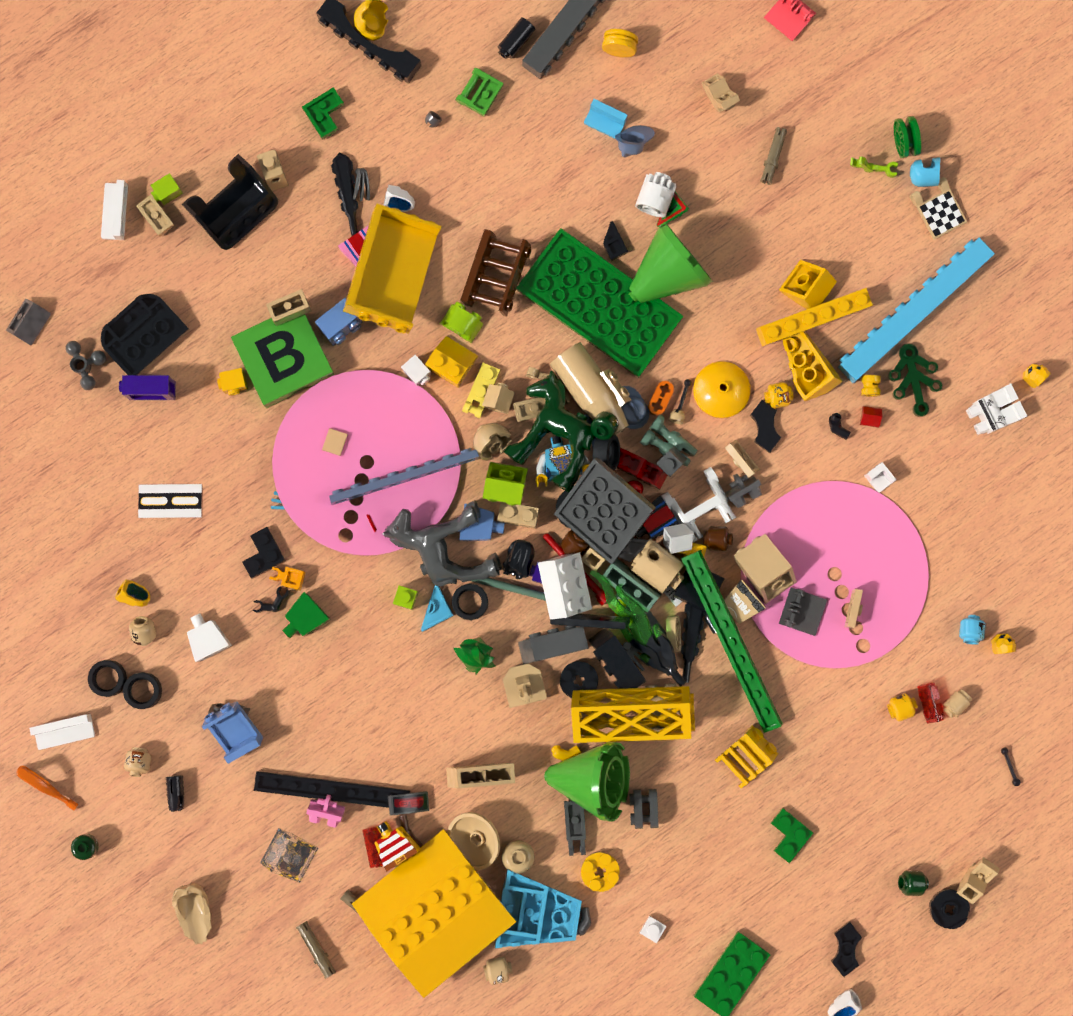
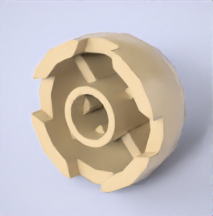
M483 424L477 429L473 438L474 449L477 450L482 460L494 459L493 455L498 452L504 453L503 451L511 444V434L500 424Z

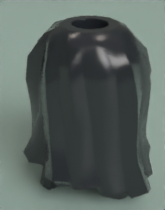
M518 539L511 543L506 560L503 563V574L507 576L510 574L516 575V579L529 577V568L535 555L534 547L530 542Z

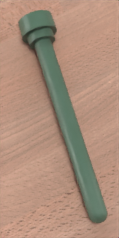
M491 578L471 580L472 582L546 601L544 592Z

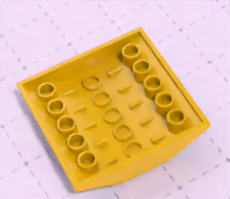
M444 829L420 848L421 851L402 862L352 903L372 935L423 998L428 996L516 923L512 915Z

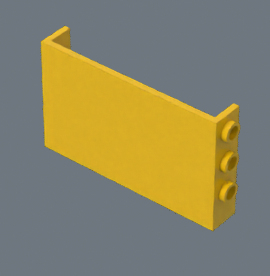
M377 203L370 219L343 312L358 316L363 321L375 322L381 327L393 328L398 333L409 334L413 327L412 321L436 238L442 226L437 225L434 221H426L414 214H406L397 208H389Z

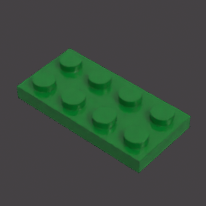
M737 931L693 996L720 1016H729L770 957V954Z

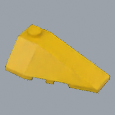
M805 331L782 339L789 359V368L792 370L794 386L804 401L824 395L842 382L833 366Z

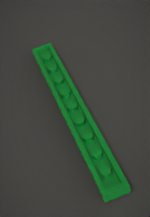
M701 550L684 556L682 558L684 566L763 732L766 733L781 727L783 723Z

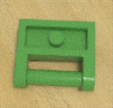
M474 68L472 77L455 100L459 104L485 117L502 89L503 83L482 70ZM478 79H482L483 82L472 100L467 99Z

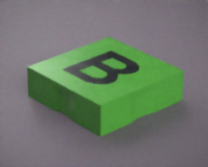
M306 314L278 326L274 324L272 318H269L231 337L266 409L290 398L302 389L313 387L319 382L335 375Z

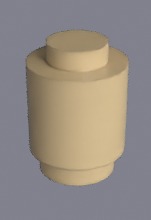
M960 689L943 704L945 708L943 711L950 718H953V716L958 718L970 706L972 698Z

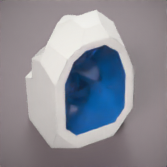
M388 185L384 206L397 208L401 212H408L414 208L415 201L407 191L402 190L399 186Z
M852 989L846 990L830 1005L828 1010L829 1016L857 1015L862 1010L859 997Z

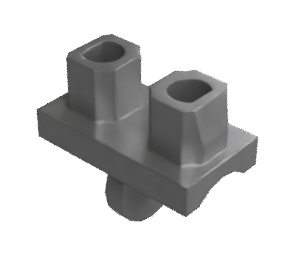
M738 474L733 475L735 481L729 484L732 489L725 492L727 498L737 508L746 504L743 495L749 493L752 499L762 495L759 479L757 480L754 476L748 479L747 475L739 477Z

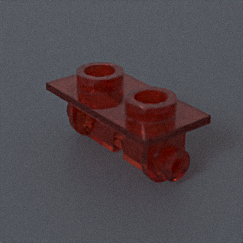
M935 682L917 686L927 724L943 721L945 714L942 703L935 704V700L940 699L938 686H935Z
M377 827L363 829L370 868L382 867L383 863L375 846V841L382 838V835Z

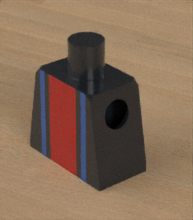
M661 495L651 503L656 509L635 535L637 539L646 533L650 539H655L664 534V527L679 525Z

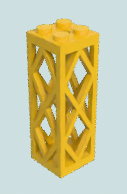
M689 686L573 690L572 693L573 743L692 739L691 731H695L694 693H690ZM656 695L663 698V700L652 701L650 699ZM606 697L613 700L608 703L599 702ZM632 710L639 713L632 719L625 716V714ZM657 710L663 714L656 716L652 713ZM582 712L585 713V714H587V715H589V716H587V717H585V718L583 719V718H582ZM605 712V713L611 715V717L606 718V717L602 716L601 714H603V713ZM658 725L665 727L658 732L651 729V727ZM607 727L614 729L607 734L600 731V729Z

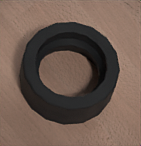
M613 435L608 440L596 438L593 447V459L598 457L613 471L617 468L620 460L618 437Z
M476 584L462 585L453 594V610L464 620L479 619L488 609L489 601L487 594L483 588ZM466 591H475L481 597V607L475 613H466L459 606V598Z
M103 660L91 667L87 680L89 687L95 694L111 697L123 690L124 683L127 681V675L121 664L116 661ZM104 667H111L118 673V683L110 690L100 688L96 682L98 671Z
M145 672L130 676L123 687L124 699L130 706L137 709L153 707L158 703L162 694V687L158 678ZM138 680H148L153 685V696L147 702H138L132 696V686Z

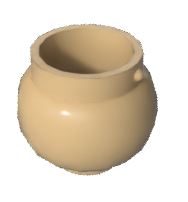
M512 841L503 849L502 863L506 869L514 873H524L534 863V851L524 841Z

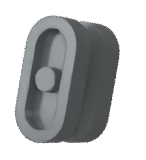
M641 789L633 790V794H629L630 806L634 805V813H630L631 825H635V829H643V823H650V828H658L657 789H649V795H642ZM642 803H649V815H642Z

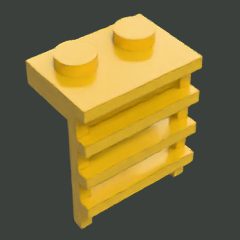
M751 725L743 736L719 755L715 761L718 763L722 760L742 781L739 787L743 788L760 772L764 771L766 767L771 765L779 753L776 747L764 738L763 733ZM738 746L758 767L756 771L739 754L735 747ZM728 753L750 774L748 778L727 756Z

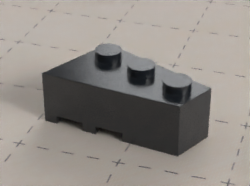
M604 628L588 639L595 649L593 653L596 658L605 663L603 667L609 676L613 675L616 681L614 684L618 689L638 688L646 682L619 640L608 628Z

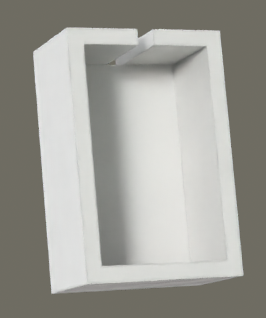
M580 552L565 554L538 562L550 619L567 618L592 609Z

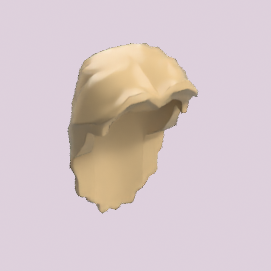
M197 883L182 885L175 889L173 893L172 906L175 909L184 935L192 939L195 944H202L207 941V935L212 929L207 895L202 886Z

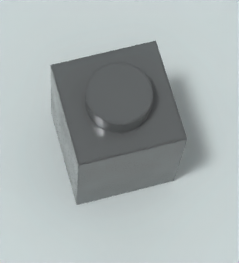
M673 446L656 464L671 477L687 458Z

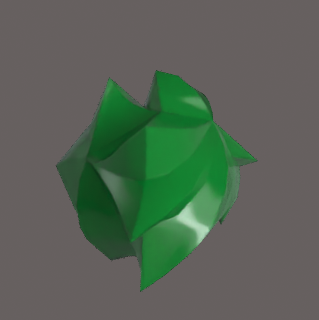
M481 637L464 640L460 648L453 647L459 659L467 667L466 669L469 672H475V675L482 668H493L496 666L492 662L495 657L490 656L493 648L487 645Z

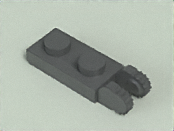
M564 801L569 856L574 854L573 840H580L581 855H586L584 808L573 801Z

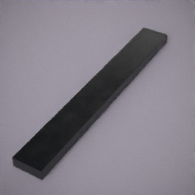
M256 771L254 791L314 799H326L328 794L331 795V801L389 808L388 796L410 793V790Z

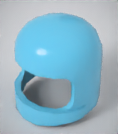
M940 157L932 158L931 166L927 168L923 167L921 159L914 161L910 167L911 182L917 187L938 186L940 180Z

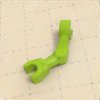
M862 156L859 159L851 158L850 165L852 167L863 168L865 172L869 173L873 171L885 172L890 178L897 176V172L890 171V167L897 168V162H890L887 166H880L868 163L867 159Z

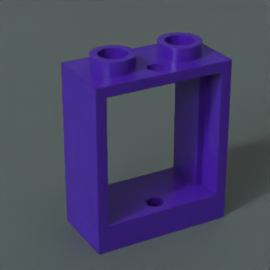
M122 375V381H119V391L129 400H175L176 381L169 375Z

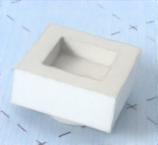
M649 916L639 933L657 943L667 926Z

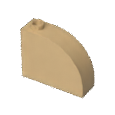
M514 763L446 768L447 785L450 788L459 789L515 783Z

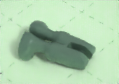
M661 414L658 415L649 429L651 430H648L640 441L644 446L650 444L658 447L663 456L673 446L680 452L683 450L693 457L698 451L680 436L679 432H670L664 426L665 418ZM654 432L666 438L668 442H664L661 439H659L654 434ZM685 456L687 460L683 463V465L687 467L691 460L687 456Z

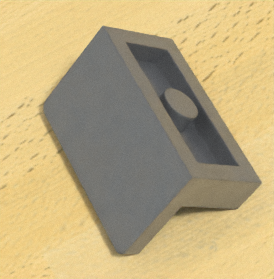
M25 299L6 331L32 345L51 313L34 302Z

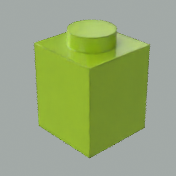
M170 173L150 185L154 190L151 192L156 202L161 201L163 205L183 194Z
M399 585L393 604L413 610L418 591Z

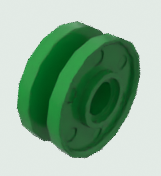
M908 116L906 123L901 118L895 119L893 125L894 140L900 158H907L909 150L913 156L920 155L921 135L915 117Z

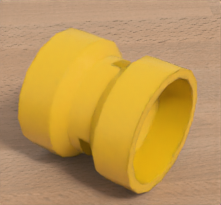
M862 376L863 388L861 389V396H880L879 383L881 382V376Z

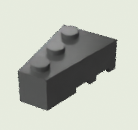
M565 626L563 631H559L558 628L547 631V635L542 636L540 632L530 634V639L518 642L523 665L589 649L584 628L581 626Z

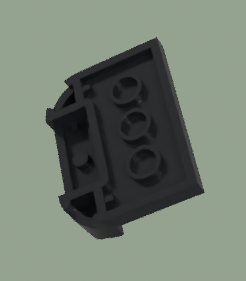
M143 294L136 297L134 301L103 327L101 345L127 375H138L189 328L160 297L154 294Z

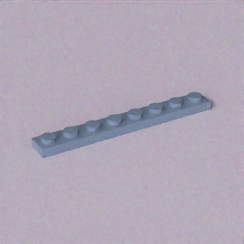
M471 448L465 449L457 456L449 454L442 457L443 460L438 462L430 460L424 463L425 466L419 468L416 465L406 468V472L400 474L398 471L387 474L388 477L384 479L376 477L370 479L369 483L365 485L357 483L350 486L351 489L343 491V489L335 490L329 496L331 505L478 460L477 449L473 451Z

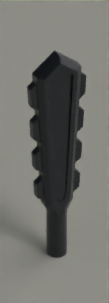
M339 152L332 160L331 168L333 174H336L334 180L336 187L339 188L337 192L338 197L342 200L340 204L341 209L348 217L352 237L358 233L355 217L358 201L353 199L355 177L351 173L353 162L350 161L348 156Z
M685 604L684 613L686 618L683 620L685 632L682 633L684 645L681 646V653L684 659L682 678L686 683H689L691 665L699 652L697 644L701 641L699 633L703 629L704 621L702 618L706 615V612L692 605Z

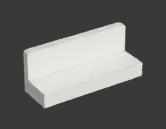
M117 180L116 183H105L101 228L102 239L124 240L128 184L125 180Z
M91 714L29 728L30 734L35 735L38 750L95 737Z

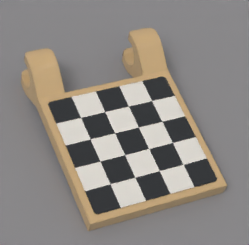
M945 177L939 180L938 188L942 192L939 195L923 202L919 191L910 195L911 201L919 211L933 240L967 222Z

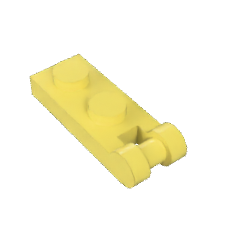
M482 363L462 412L467 414L470 412L475 414V417L481 418L485 409L482 404L489 384L495 385L500 369ZM473 400L480 403L478 407L472 405Z

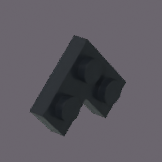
M268 527L250 535L259 553L242 561L251 579L286 561Z

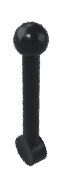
M1004 747L1001 749V753L1005 756L1011 772L1012 784L1019 786L1021 782L1015 775L1008 756L1009 751Z

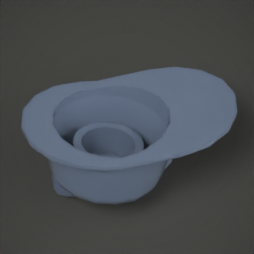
M638 125L615 135L622 157L640 154L645 143L654 137L655 132L650 127Z
M622 386L628 390L629 397L631 398L630 402L622 406L629 425L628 428H641L649 419V409L636 389L630 386Z

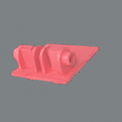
M778 0L765 15L764 19L793 41L816 15V12L801 0Z

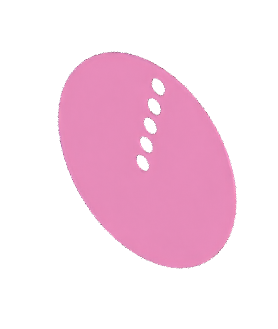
M356 370L334 375L319 382L301 395L292 405L276 435L272 458L273 477L278 496L285 510L296 525L309 537L339 552L364 556L380 555L403 549V547H398L389 540L390 538L382 535L387 526L394 521L402 509H408L411 512L412 530H421L439 523L455 496L461 465L364 495L362 504L358 506L352 505L349 500L331 505L329 496L338 489H343V491L351 489L350 486L355 484L354 479L358 474L363 473L367 475L369 480L376 477L384 479L388 477L387 474L398 471L400 474L406 472V468L416 465L419 468L425 466L424 463L430 460L438 462L443 460L442 457L449 454L454 456L460 455V448L454 427L448 415L426 390L419 385L416 386L414 382L393 373L376 370ZM329 428L348 434L341 456L322 450ZM365 455L371 456L374 460V465L370 469H364L360 465V459ZM348 510H354L358 514L356 523L348 524L345 522L344 514ZM367 514L370 515V517H371V519H372V521H373V523H374V525H375V527H376V529H377L376 532H374V530H373V528H372V526H371V524H370V522H369V520H368V518H367V516H366ZM344 528L350 529L353 533L352 540L346 543L342 542L338 537L339 532Z
M823 481L811 483L794 489L777 499L764 511L753 526L745 547L751 544L756 537L766 534L793 568L797 582L791 587L827 599L815 636L779 624L790 587L765 604L741 570V580L746 583L766 607L761 612L752 616L753 621L763 635L785 654L798 661L818 667L848 668L859 666L880 658L891 651L909 634L922 612L928 590L929 574L926 552L911 520L894 502L871 488L850 482ZM837 567L841 570L842 576L838 581H832L828 578V570L830 568ZM844 585L848 588L849 594L845 599L836 597L835 588L837 586ZM853 589L863 590L860 602L863 605L862 613L860 616H857L856 620L863 626V631L859 635H853L849 628L844 627L846 616L842 613L843 605L850 603ZM858 640H868L870 643L868 652L860 653L856 649Z

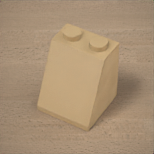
M766 534L756 537L751 544L740 548L734 555L737 565L765 604L797 582L792 566Z

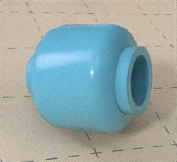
M968 615V618L960 622L959 637L966 644H979L985 638V622L980 620L979 616Z

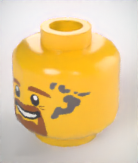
M785 382L770 384L767 392H764L765 402L770 403L772 408L789 406L790 402L793 401L792 387L788 386Z

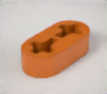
M662 381L657 385L648 406L649 412L652 415L658 416L665 411L674 391L672 383ZM667 385L670 393L666 392L664 397H661L662 390L660 387ZM658 399L662 400L660 404L662 410L654 411L652 404H656Z

